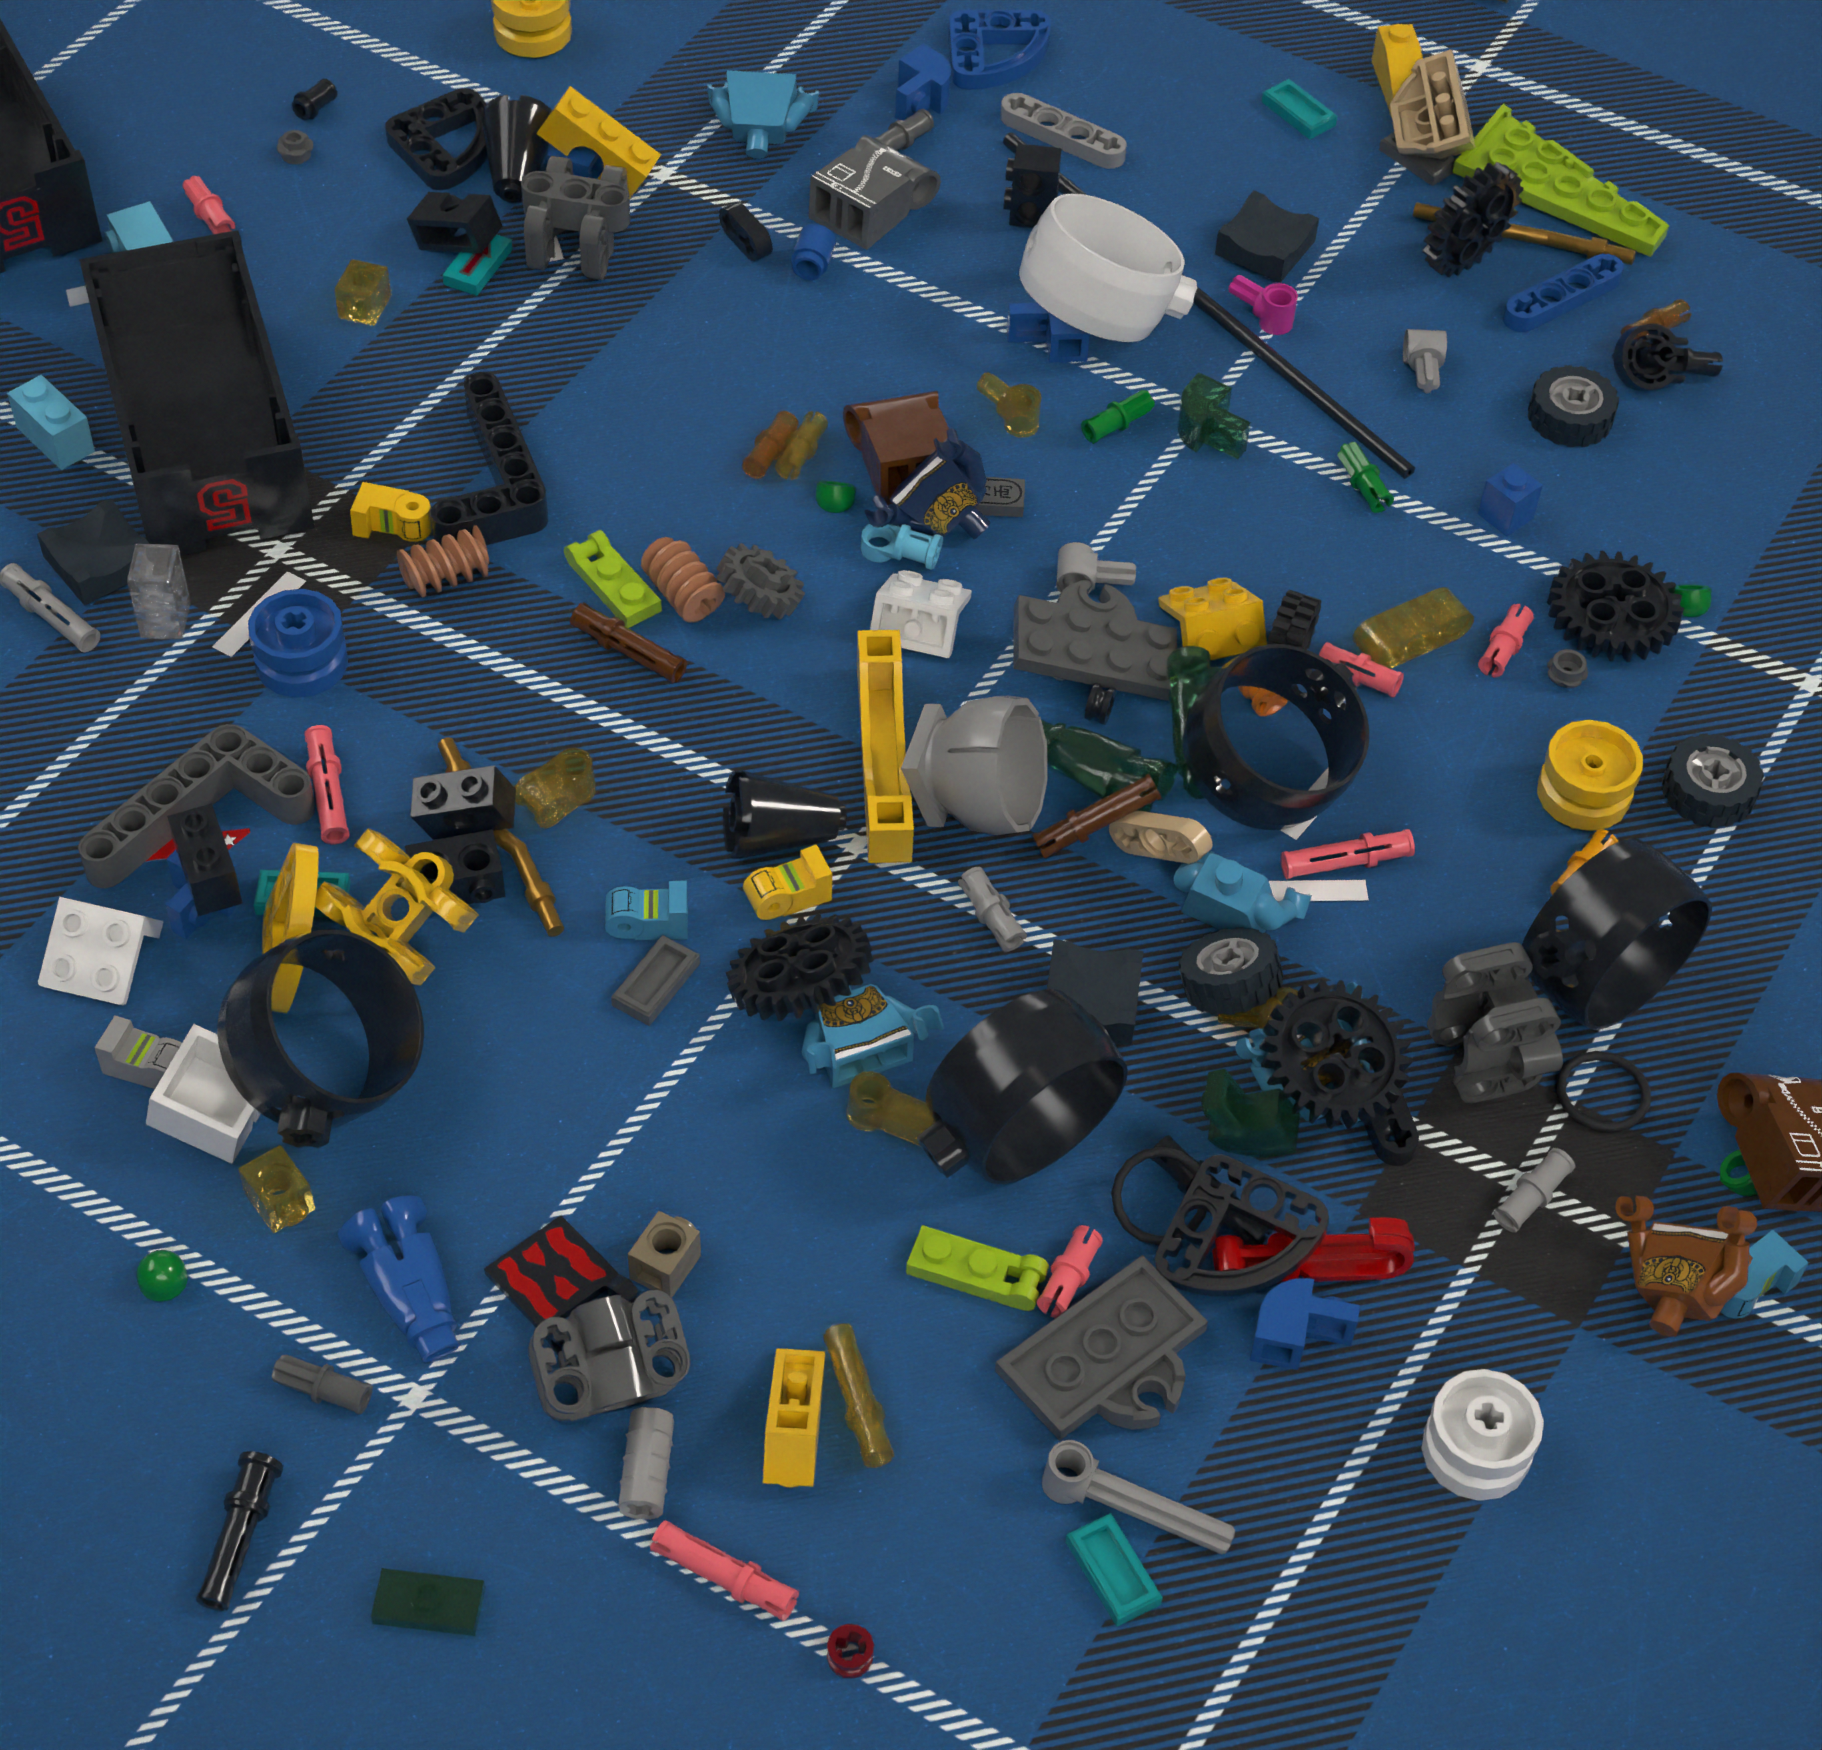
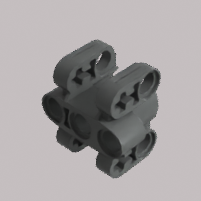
M550 156L546 172H530L521 181L523 211L526 215L524 239L527 267L545 270L550 259L555 258V236L565 230L579 231L581 271L587 278L603 280L607 272L609 258L614 251V232L623 231L630 224L627 170L623 167L605 165L601 180L573 175L571 159Z
M1506 943L1463 953L1449 960L1442 969V975L1445 979L1444 987L1433 998L1432 1016L1427 1021V1028L1437 1044L1448 1047L1464 1044V1059L1461 1065L1454 1066L1456 1072L1452 1082L1465 1103H1478L1528 1090L1541 1080L1543 1074L1559 1071L1562 1068V1050L1555 1031L1561 1025V1020L1549 999L1538 998L1527 977L1532 971L1533 965L1520 943Z
M648 1290L640 1294L633 1303L622 1298L621 1295H614L576 1307L568 1319L550 1317L537 1326L528 1346V1357L541 1406L550 1418L558 1421L570 1420L571 1422L666 1395L668 1391L672 1390L685 1377L690 1367V1355L677 1307L667 1293L659 1290ZM645 1309H647L649 1316H658L660 1319V1323L655 1325L654 1328L650 1320L642 1321L640 1318V1313L644 1312ZM547 1336H551L554 1343H563L562 1351L558 1353L557 1357L560 1369L550 1375L548 1373H551V1365L556 1364V1359L552 1348L542 1347ZM654 1337L656 1343L652 1344L650 1347H647V1338ZM660 1356L667 1358L673 1366V1376L663 1377L657 1374L653 1368L652 1359ZM563 1383L571 1385L578 1394V1402L573 1405L561 1404L554 1395V1386Z

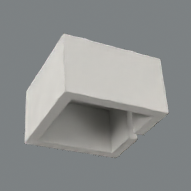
M193 1024L149 1098L146 1125L233 1164L252 1130L253 1121L256 1122L261 1113L242 1097L232 1083L221 1058L217 1034Z

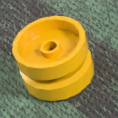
M491 0L494 13V36L497 44L506 52L519 57L536 58L548 56L563 49L570 41L572 33L571 15L569 13L570 0Z
M1595 720L1571 722L1558 729L1549 742L1545 763L1541 768L1538 778L1537 795L1543 808L1555 820L1571 828L1587 831L1609 828L1621 821L1630 808L1634 789L1642 773L1643 755L1637 742L1624 730L1610 723Z

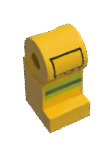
M362 482L350 510L353 536L369 538L371 531L399 535L403 540L409 542L424 540L432 532L430 502L425 496L407 490Z
M816 844L800 850V858L774 868L765 867L754 871L745 879L743 890L757 917L761 920L775 919L780 916L785 917L831 901L832 872Z

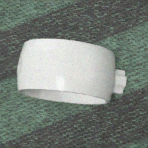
M1082 194L1060 195L1051 202L1030 233L1019 270L1020 280L1026 291L1048 312L1079 330L1101 338L1121 342H1135L1145 339L1158 325L1164 314L1181 320L1184 315L1188 314L1197 290L1196 280L1182 275L1185 263L1180 249L1162 230L1140 215L1120 205Z

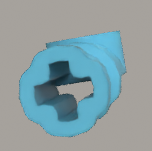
M868 524L862 530L860 550L862 555L872 562H886L892 558L900 561L902 558H907L923 563L927 569L932 570L936 566L940 555L943 536L935 534L932 537L911 530V527L905 524L901 527L887 524L878 528ZM875 537H882L888 540L889 545L875 547L868 541Z

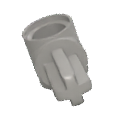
M1406 329L1403 341L1404 364H1409L1411 369L1416 371L1417 387L1423 389V393H1431V390L1438 389L1440 386L1439 368L1444 365L1447 351L1446 331Z
M1079 542L1068 543L1062 546L1058 552L1056 586L1059 592H1062L1071 583L1090 580L1092 586L1088 592L1089 594L1091 590H1095V583L1133 585L1136 579V565L1127 562L1097 560L1098 554L1094 553L1090 546Z

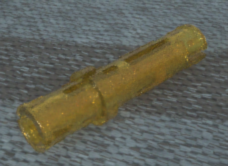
M845 1323L834 1325L826 1330V1334H823V1339L830 1353L840 1390L847 1406L845 1419L848 1428L854 1431L857 1437L864 1466L876 1468L886 1465L892 1461L891 1458H894L895 1454L884 1428L883 1420L886 1415L883 1406L876 1401L870 1380L856 1343L853 1327Z

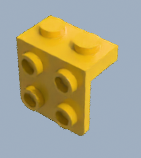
M1215 578L1207 582L1208 586L1199 588L1190 586L1175 587L1169 590L1168 595L1158 598L1159 607L1180 621L1184 661L1189 665L1242 654L1255 647L1267 645L1263 600L1233 582L1230 578Z

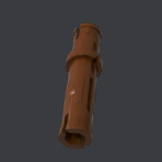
M585 602L583 604L580 603L573 611L570 625L597 639L598 644L606 650L612 648L640 665L668 679L673 684L674 682L677 683L684 675L687 668L686 659L678 657L653 641L625 627L624 621L618 617L609 618L591 608Z
M1148 773L1145 777L1078 812H1075L1074 809L1067 812V818L1032 835L1038 847L1040 846L1042 855L1047 859L1050 855L1078 840L1081 843L1088 841V835L1157 799H1162Z

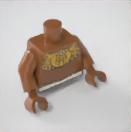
M1637 1195L1635 1197L1637 1208L1634 1213L1631 1198L1626 1196L1619 1197L1615 1206L1616 1213L1622 1220L1630 1221L1632 1230L1628 1231L1627 1235L1635 1286L1637 1291L1654 1310L1649 1323L1650 1327L1664 1336L1675 1337L1684 1318L1705 1321L1717 1318L1725 1303L1747 1285L1748 1267L1753 1258L1749 1254L1750 1244L1745 1241V1236L1752 1234L1757 1227L1755 1215L1750 1211H1742L1736 1207L1724 1206L1717 1214L1719 1229L1653 1221L1651 1228H1646L1645 1222L1652 1217L1654 1212L1651 1200L1645 1196Z

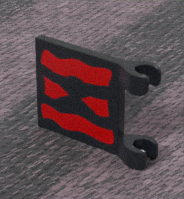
M562 1215L484 1268L485 1275L536 1328L542 1321L550 1317L566 1319L576 1307L590 1302L604 1291L609 1296L621 1295L622 1298L631 1303L637 1299L636 1296L638 1294L635 1284L628 1278L620 1275ZM547 1336V1342L558 1355L562 1351L563 1343H554L552 1337Z

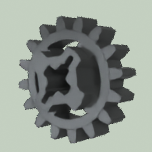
M739 543L737 548L730 546L716 568L720 572L717 580L726 583L723 588L724 592L735 596L734 602L737 604L746 603L749 612L762 613L765 618H768L771 613L778 619H782L785 614L791 616L805 594L801 590L804 583L794 579L797 571L786 566V560H776L773 558L772 551L759 549L754 544L750 550L743 543Z

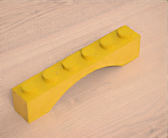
M858 630L857 679L868 863L912 862L914 835L912 797L910 787L901 770L906 756L900 630Z

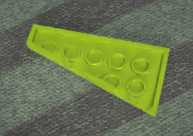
M1505 104L1500 106L1475 136L1476 148L1462 152L1454 163L1452 173L1464 178L1466 175L1473 178L1476 168L1479 167L1484 170L1487 163H1491L1493 166L1496 162L1502 165L1505 164L1522 179L1520 186L1524 190L1518 196L1522 198L1523 203L1649 257L1653 255L1668 232L1669 225L1637 201H1626L1617 194L1619 189L1610 181L1603 184L1593 176L1594 170L1554 140H1543L1535 134V126L1527 120L1520 123L1511 116L1512 109Z

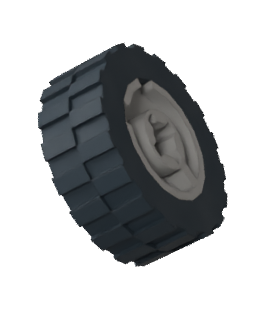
M1564 365V367L1559 368L1557 366L1551 368L1548 372H1543L1540 379H1537L1534 384L1528 407V419L1532 422L1533 429L1537 430L1543 438L1553 441L1552 443L1567 445V447L1572 448L1575 446L1589 447L1590 444L1601 442V439L1603 437L1606 438L1609 435L1610 429H1612L1619 404L1617 390L1615 386L1613 387L1610 384L1611 381L1608 378H1604L1595 370L1586 369L1587 367H1573L1572 365Z
M1708 733L1696 737L1690 736L1683 743L1680 742L1675 746L1662 778V785H1664L1662 792L1664 797H1667L1669 806L1679 812V815L1684 819L1687 818L1693 821L1694 824L1700 826L1702 824L1708 825L1711 828H1718V826L1729 827L1733 826L1735 822L1740 823L1746 818L1747 814L1752 812L1763 785L1764 772L1760 768L1761 762L1758 757H1755L1752 754V750L1747 746L1744 747L1739 741L1733 738H1726L1724 735H1708Z
M1236 927L1235 929H1222L1219 932L1204 935L1198 941L1192 942L1190 947L1182 952V959H1179L1178 963L1188 1003L1191 1006H1195L1201 1012L1206 1011L1213 1015H1231L1236 1012L1252 1010V1008L1258 1005L1265 1004L1269 998H1273L1277 994L1278 988H1281L1283 984L1282 978L1284 977L1276 942L1274 939L1271 940L1269 934L1261 933L1258 929Z

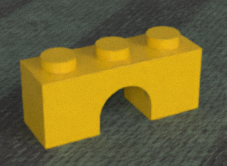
M571 86L536 133L566 156H568L573 148L584 146L594 150L601 157L604 167L605 165L626 168L629 199L647 178L661 156L659 152Z

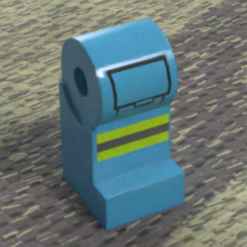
M669 881V889L639 890L623 886L610 890L605 898L606 932L613 937L622 939L659 940L662 935L671 940L688 939L687 881Z
M1774 1230L1750 1247L1749 1254L1753 1259L1748 1267L1747 1285L1725 1303L1720 1311L1723 1315L1733 1319L1743 1318L1750 1314L1758 1298L1773 1286H1776L1786 1294L1799 1283L1809 1262Z

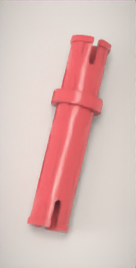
M316 725L308 728L304 734L309 755L306 770L309 777L313 780L321 826V839L326 844H340L349 838V829L346 823L344 801L339 781V774L342 770L341 761L335 755L332 730L328 726ZM321 759L325 762L326 774L323 773ZM327 795H330L332 810L329 809Z
M1409 829L1376 836L1368 832L1360 834L1359 839L1281 852V867L1286 879L1363 864L1366 868L1376 867L1379 861L1414 856L1415 844ZM1385 846L1383 850L1361 854L1354 853L1356 850ZM1341 854L1339 858L1310 862L1312 858Z
M666 1520L659 1525L653 1535V1542L650 1544L651 1551L667 1557L699 1576L718 1584L731 1592V1598L740 1603H744L746 1600L761 1607L782 1621H785L793 1611L797 1603L795 1599L799 1597V1591L761 1572V1566L752 1561L746 1564L707 1542L684 1532Z

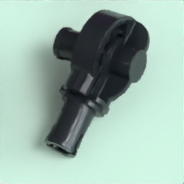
M1644 324L1630 328L1619 338L1612 354L1614 367L1620 380L1629 388L1637 391L1660 389L1669 383H1684L1686 376L1675 375L1676 373L1717 377L1723 365H1712L1714 361L1723 362V358L1719 352L1693 351L1691 348L1675 347L1688 345L1689 340L1687 338L1675 337L1668 328L1659 324ZM1643 331L1649 333V335L1640 336L1638 339H1634L1639 333Z

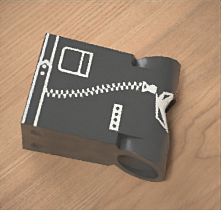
M863 135L855 149H849L811 176L808 218L867 250L908 215L910 209H919L932 201L940 188V175L936 171L897 152L872 137Z

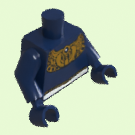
M948 429L946 431L948 438L943 442L938 441L937 438L933 439L935 450L895 488L890 498L893 504L887 505L884 497L881 495H877L872 499L879 510L872 512L866 509L864 511L869 523L877 528L887 524L898 527L905 524L910 526L913 531L929 535L935 533L943 537L959 524L973 539H976L991 523L976 508L983 500L987 491L985 487L987 479L981 455L959 440L954 429Z

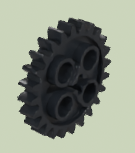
M1496 162L1494 166L1491 163H1487L1484 170L1479 167L1476 168L1473 178L1466 175L1460 188L1456 185L1453 187V196L1443 199L1444 207L1442 210L1434 213L1437 217L1436 222L1427 227L1432 233L1424 238V242L1428 245L1422 251L1427 255L1424 260L1429 263L1430 267L1441 275L1445 274L1447 277H1450L1453 273L1459 276L1463 268L1470 270L1474 261L1480 264L1485 252L1491 254L1494 242L1502 241L1501 234L1512 226L1508 223L1509 219L1518 214L1514 207L1522 202V198L1518 195L1524 188L1520 186L1522 179L1518 177L1516 172L1499 162Z
M1600 551L1598 559L1595 560L1589 553H1585L1582 563L1572 558L1569 567L1561 566L1558 577L1554 576L1547 604L1550 605L1548 616L1556 618L1555 630L1566 629L1563 638L1565 641L1576 638L1579 640L1576 649L1580 651L1589 646L1592 648V657L1594 658L1603 651L1607 652L1608 660L1613 662L1616 654H1621L1626 662H1630L1633 653H1636L1642 660H1646L1649 650L1657 655L1660 654L1662 646H1670L1673 636L1677 635L1684 608L1680 606L1682 595L1673 594L1676 587L1675 582L1663 583L1666 576L1665 571L1652 573L1653 563L1649 562L1644 566L1638 565V556L1636 555L1629 561H1625L1620 551H1617L1614 559H1609L1605 551Z
M817 914L811 922H806L804 917L801 916L795 925L790 926L784 921L781 922V930L775 932L771 929L764 930L765 938H751L752 948L738 950L740 958L730 961L732 970L726 972L729 981L727 982L728 988L739 1010L746 1009L749 1017L759 1013L761 1020L764 1021L775 1013L778 1021H782L788 1013H794L796 1019H799L804 1010L810 1009L816 1014L819 1013L820 1004L836 1005L834 997L837 995L850 996L849 985L863 984L861 975L870 973L871 969L868 963L873 962L874 959L867 934L863 932L859 923L853 925L849 917L839 922L836 914L823 921L821 914Z
M1320 980L1314 988V992L1307 984H1303L1297 992V996L1289 992L1282 1001L1283 1006L1277 1004L1270 1014L1273 1020H1268L1262 1029L1268 1037L1263 1039L1259 1049L1271 1054L1264 1058L1261 1062V1067L1275 1070L1268 1079L1267 1084H1281L1284 1089L1277 1099L1283 1101L1292 1097L1295 1100L1292 1109L1293 1114H1297L1304 1107L1309 1109V1123L1311 1124L1320 1115H1325L1327 1127L1330 1129L1334 1127L1340 1117L1347 1129H1351L1354 1126L1358 1117L1367 1125L1375 1117V1113L1380 1116L1386 1113L1391 1107L1389 1102L1394 1104L1402 1095L1399 1088H1402L1409 1081L1410 1077L1402 1071H1405L1411 1065L1412 1059L1401 1055V1053L1409 1047L1410 1041L1396 1038V1035L1404 1027L1403 1023L1390 1024L1387 1019L1393 1009L1389 1007L1379 1011L1375 1008L1379 998L1376 994L1367 1001L1362 999V986L1360 985L1349 994L1346 993L1342 980L1338 981L1332 991L1329 990L1325 980ZM1337 1019L1347 1022L1352 1027L1353 1032L1342 1029ZM1297 1035L1308 1038L1313 1048L1302 1045ZM1362 1039L1370 1040L1369 1043H1364L1361 1045L1358 1044L1356 1046H1353L1357 1041H1360ZM1350 1048L1344 1057L1340 1054L1343 1050ZM1327 1051H1329L1331 1055L1328 1058L1321 1060L1323 1056L1327 1053ZM1358 1060L1369 1063L1374 1073L1365 1071L1360 1066ZM1318 1062L1314 1067H1311L1309 1069H1302L1300 1066ZM1318 1076L1330 1079L1334 1089L1323 1086Z

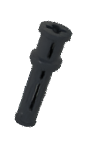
M247 1451L239 1456L238 1466L241 1469L233 1491L226 1493L223 1504L225 1505L224 1509L227 1515L200 1592L196 1597V1601L208 1609L216 1611L229 1609L234 1587L257 1522L262 1521L269 1513L270 1505L267 1500L274 1479L281 1477L284 1466L276 1458L267 1454Z

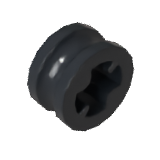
M1095 683L1087 701L1084 718L1091 720L1093 717L1099 719L1100 724L1106 725L1113 709L1116 689L1110 687L1109 690H1103L1101 684Z

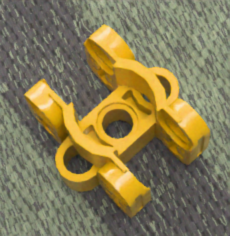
M368 828L354 846L379 865V870L387 872L392 876L366 907L342 888L324 881L317 889L315 907L334 922L348 927L350 932L361 935L380 946L400 965L411 984L421 986L436 967L408 943L433 911L446 920L454 930L465 933L479 914L462 899L449 891L453 883L454 873L452 866L447 860L428 852L415 854L410 859L401 848L387 837ZM434 862L438 868V877L430 884L420 871L427 863ZM405 897L409 904V912L402 920L395 921L391 914V906L398 898Z

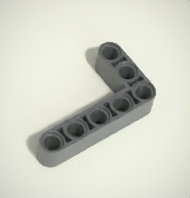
M235 724L221 725L206 735L84 835L79 842L78 849L87 880L97 888H110L119 884L172 839L167 816L211 803L213 806L233 788L282 822L292 825L305 823L311 819L316 809L310 777L305 770L244 728Z

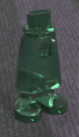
M1186 646L1172 651L1166 663V674L1171 688L1168 697L1172 715L1173 753L1176 759L1175 765L1178 774L1183 778V788L1191 797L1204 799L1205 797L1196 787L1187 769L1183 754L1182 737L1184 725L1195 698L1221 668L1210 667V654L1206 649L1197 646Z
M1041 719L1047 743V763L1103 799L1145 777L1148 773L1162 797L1158 801L1164 800L1170 793L1177 776L1176 764L1161 758H1145L1141 756V749L1077 726H1069L1066 729L1065 723L1058 722L1052 725ZM1154 801L1137 811L1151 812Z

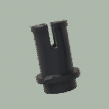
M323 78L306 92H298L294 96L292 109L302 120L314 119L318 115V110L337 98V89L330 80Z

